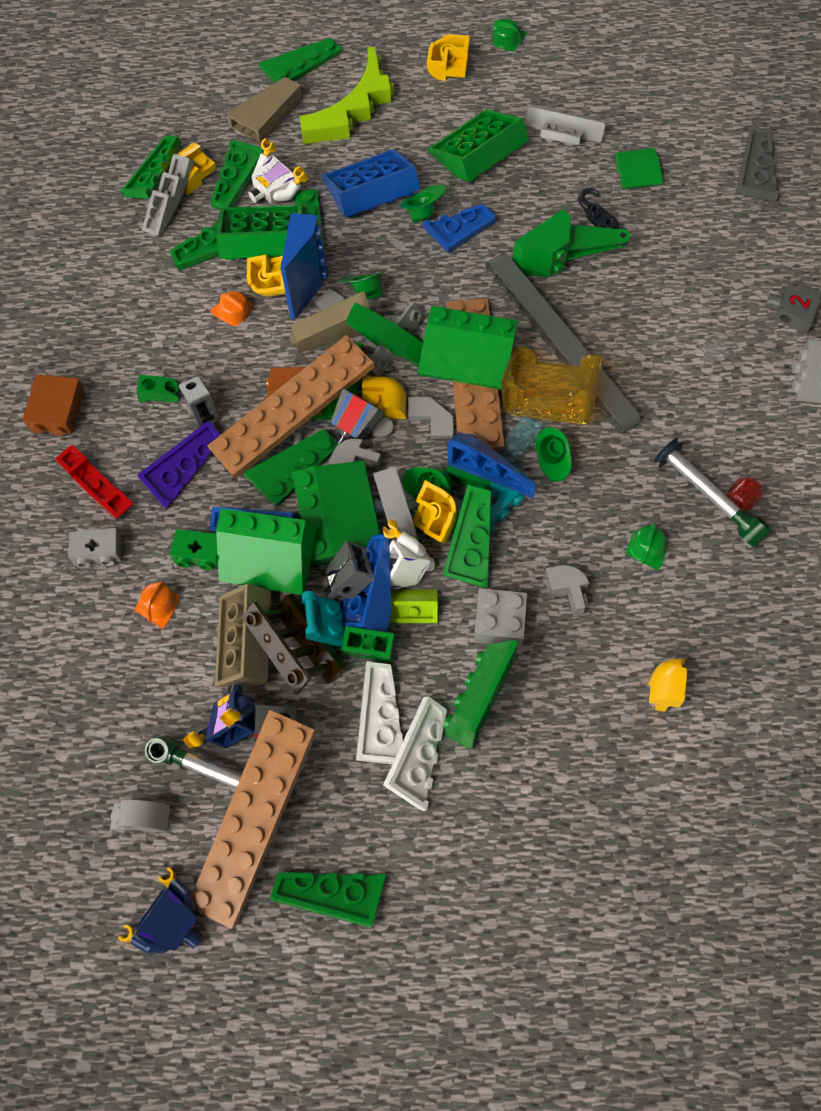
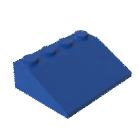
M395 149L321 175L339 211L345 217H354L361 211L373 210L377 205L392 203L396 198L411 196L415 191L420 190L415 166Z
M294 213L290 215L280 269L291 319L297 318L322 287L323 279H327L328 267L325 266L326 253H323L324 239H321L322 225H318L317 215Z

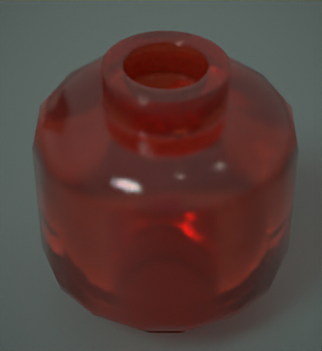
M741 477L733 483L726 492V495L740 509L749 511L761 499L762 492L760 489L762 487L751 477Z

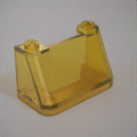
M515 346L501 380L505 411L515 416L575 424L588 423L591 420L603 365V356L587 354L581 358L580 366L538 362L537 354L533 349Z

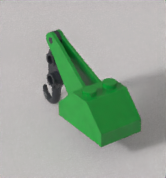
M585 188L579 192L578 203L583 208L586 218L595 227L571 225V216L562 209L514 242L512 260L525 276L549 278L554 274H560L565 269L567 260L627 247L630 233L625 229H619L618 221L603 207L586 200L585 195L589 193L599 195V191L593 188Z

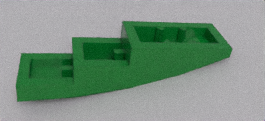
M358 303L353 304L346 320L348 325L376 346H383L396 357H404L414 366L419 367L423 346L420 340Z

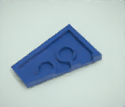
M484 204L461 210L457 215L450 217L444 215L440 217V220L430 222V220L424 221L423 228L447 253H450L496 223L497 217Z

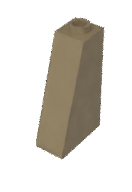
M286 77L280 79L227 113L229 127L261 144L262 140L302 99L301 85Z
M364 291L292 324L293 334H289L292 347L297 346L298 352L301 353L337 343L345 335L350 339L362 336L348 325L346 320L354 303L370 309Z

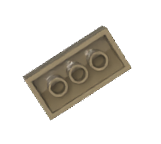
M245 584L220 596L214 687H228L232 684L242 687H255L267 683L269 675L268 655L241 617L250 605L256 601L264 612L270 611L271 590Z

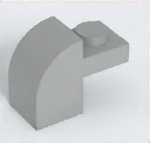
M349 439L343 441L334 449L328 465L364 460L367 468L378 471L381 465V455L373 449H363L361 439Z
M562 565L546 568L544 577L549 598L568 594L573 616L583 615L585 607L588 606L586 594L582 593L587 591L589 585L586 576L579 569L572 566Z
M121 800V803L114 804L111 813L110 830L165 832L168 826L170 805L143 800Z

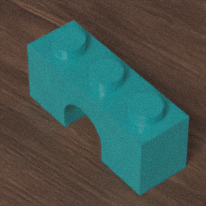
M493 482L490 484L489 490H491V495L497 500V503L491 506L490 534L494 530V525L498 521L503 522L509 516V510L514 505L516 507L520 506L526 498L521 493Z

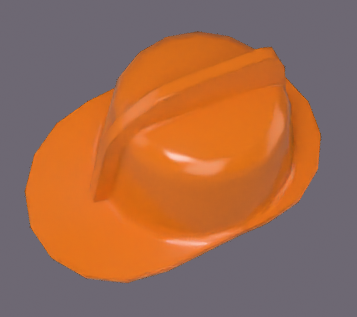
M230 291L221 294L220 303L213 307L210 312L227 324L238 326L239 323L248 318L253 304L242 293Z
M162 581L151 583L142 590L135 611L147 618V621H151L163 629L178 605L179 594L174 593Z

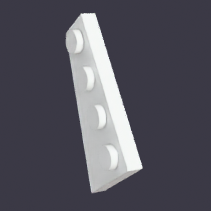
M366 662L356 753L357 761L393 764L403 743L391 664Z
M430 697L422 699L383 786L423 811H427L429 801H426L428 789L432 788L433 778H431L433 764L437 763L438 754L436 749L438 741H441L443 725L447 713L446 708Z

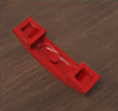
M70 445L55 458L56 462L116 520L134 505L118 488L116 489L93 467L88 459L73 445Z

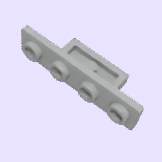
M531 105L528 107L525 126L541 129L540 137L545 138L546 141H561L567 146H579L582 139L601 142L606 125L604 121Z
M410 302L401 316L385 314L384 318L412 334L424 318V315L416 302ZM367 339L363 344L364 349L374 352L370 357L375 365L371 372L375 377H381L395 358V355L385 347L376 346Z

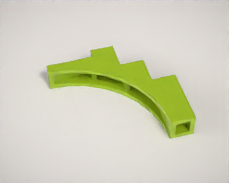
M375 47L367 48L368 61L366 70L360 82L351 93L329 108L299 116L303 144L350 138L349 131H353V122L371 120L370 113H374L373 105L391 103V95H394L393 82L389 83L388 74L383 75V69H379L381 67L380 55H376Z

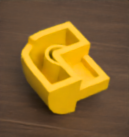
M448 34L443 35V38L434 43L431 42L428 51L427 69L432 77L437 80H446L447 76L465 78L470 36Z
M191 143L177 154L194 160L187 185L184 189V193L187 196L203 184V178L217 169L215 162L202 152L201 146L196 143Z
M267 255L247 258V282L254 292L266 297L286 294L280 269L282 256L269 258Z
M363 376V399L384 410V417L389 419H407L406 391L396 379Z
M425 480L416 499L419 506L412 519L413 525L437 541L447 543L458 518L457 502L447 491Z
M669 659L662 662L651 674L648 685H651L649 703L655 704V710L665 712L669 706L679 708L683 704L687 678V668L682 667L685 664V659Z

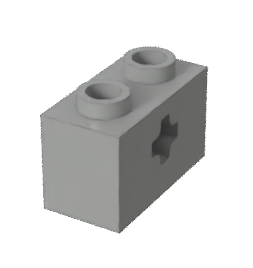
M116 528L69 532L68 558L79 568H89L91 564L112 566L114 562H121V535Z

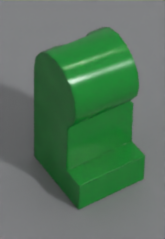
M139 375L136 391L139 402H177L179 400L180 389L178 386L180 382L172 378Z

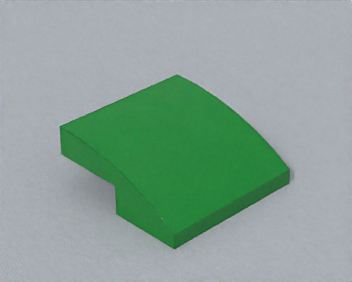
M655 148L615 152L617 173H619L622 190L663 184L660 163Z

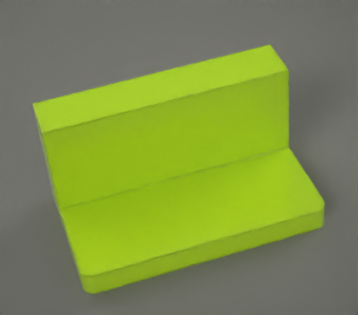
M391 590L392 612L390 623H438L437 590Z

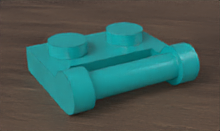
M313 591L302 593V603L305 604L307 620L306 638L341 647L344 638V627L340 601L317 596Z

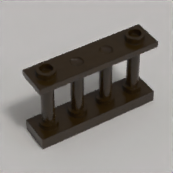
M294 594L286 595L275 610L266 612L262 610L257 601L253 602L241 617L295 695L301 692L312 677L322 675L327 684H331L347 668L330 644L306 638V611ZM281 618L287 628L277 631L271 620ZM294 637L301 647L291 650L284 639ZM308 656L314 667L304 669L297 658Z

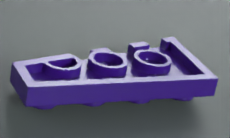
M207 421L141 471L137 477L167 510L212 455L207 445L221 434Z

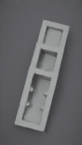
M173 154L169 172H163L158 192L152 191L142 231L161 236L180 202L194 160Z
M396 466L373 473L387 521L389 519L395 520L398 531L401 533L404 531L418 541Z

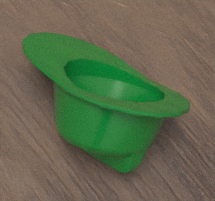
M512 19L495 20L492 43L497 48L514 52L528 33L518 29L516 22Z
M441 184L427 187L416 195L402 201L400 206L403 209H407L413 223L423 221L434 214L436 200L443 196L446 192V187Z
M385 271L376 274L343 277L338 279V282H350L356 294L364 291L366 298L371 299L381 296V274L385 273Z
M547 427L539 432L535 442L539 465L551 481L559 482L570 474L572 468V443L570 438L559 429Z
M411 467L406 470L402 479L404 490L416 498L425 480L444 489L449 494L452 485L455 483V480L451 479L448 472L439 467Z
M655 523L643 526L632 533L626 554L640 561L641 564H646L658 571L663 563L668 547L667 537Z

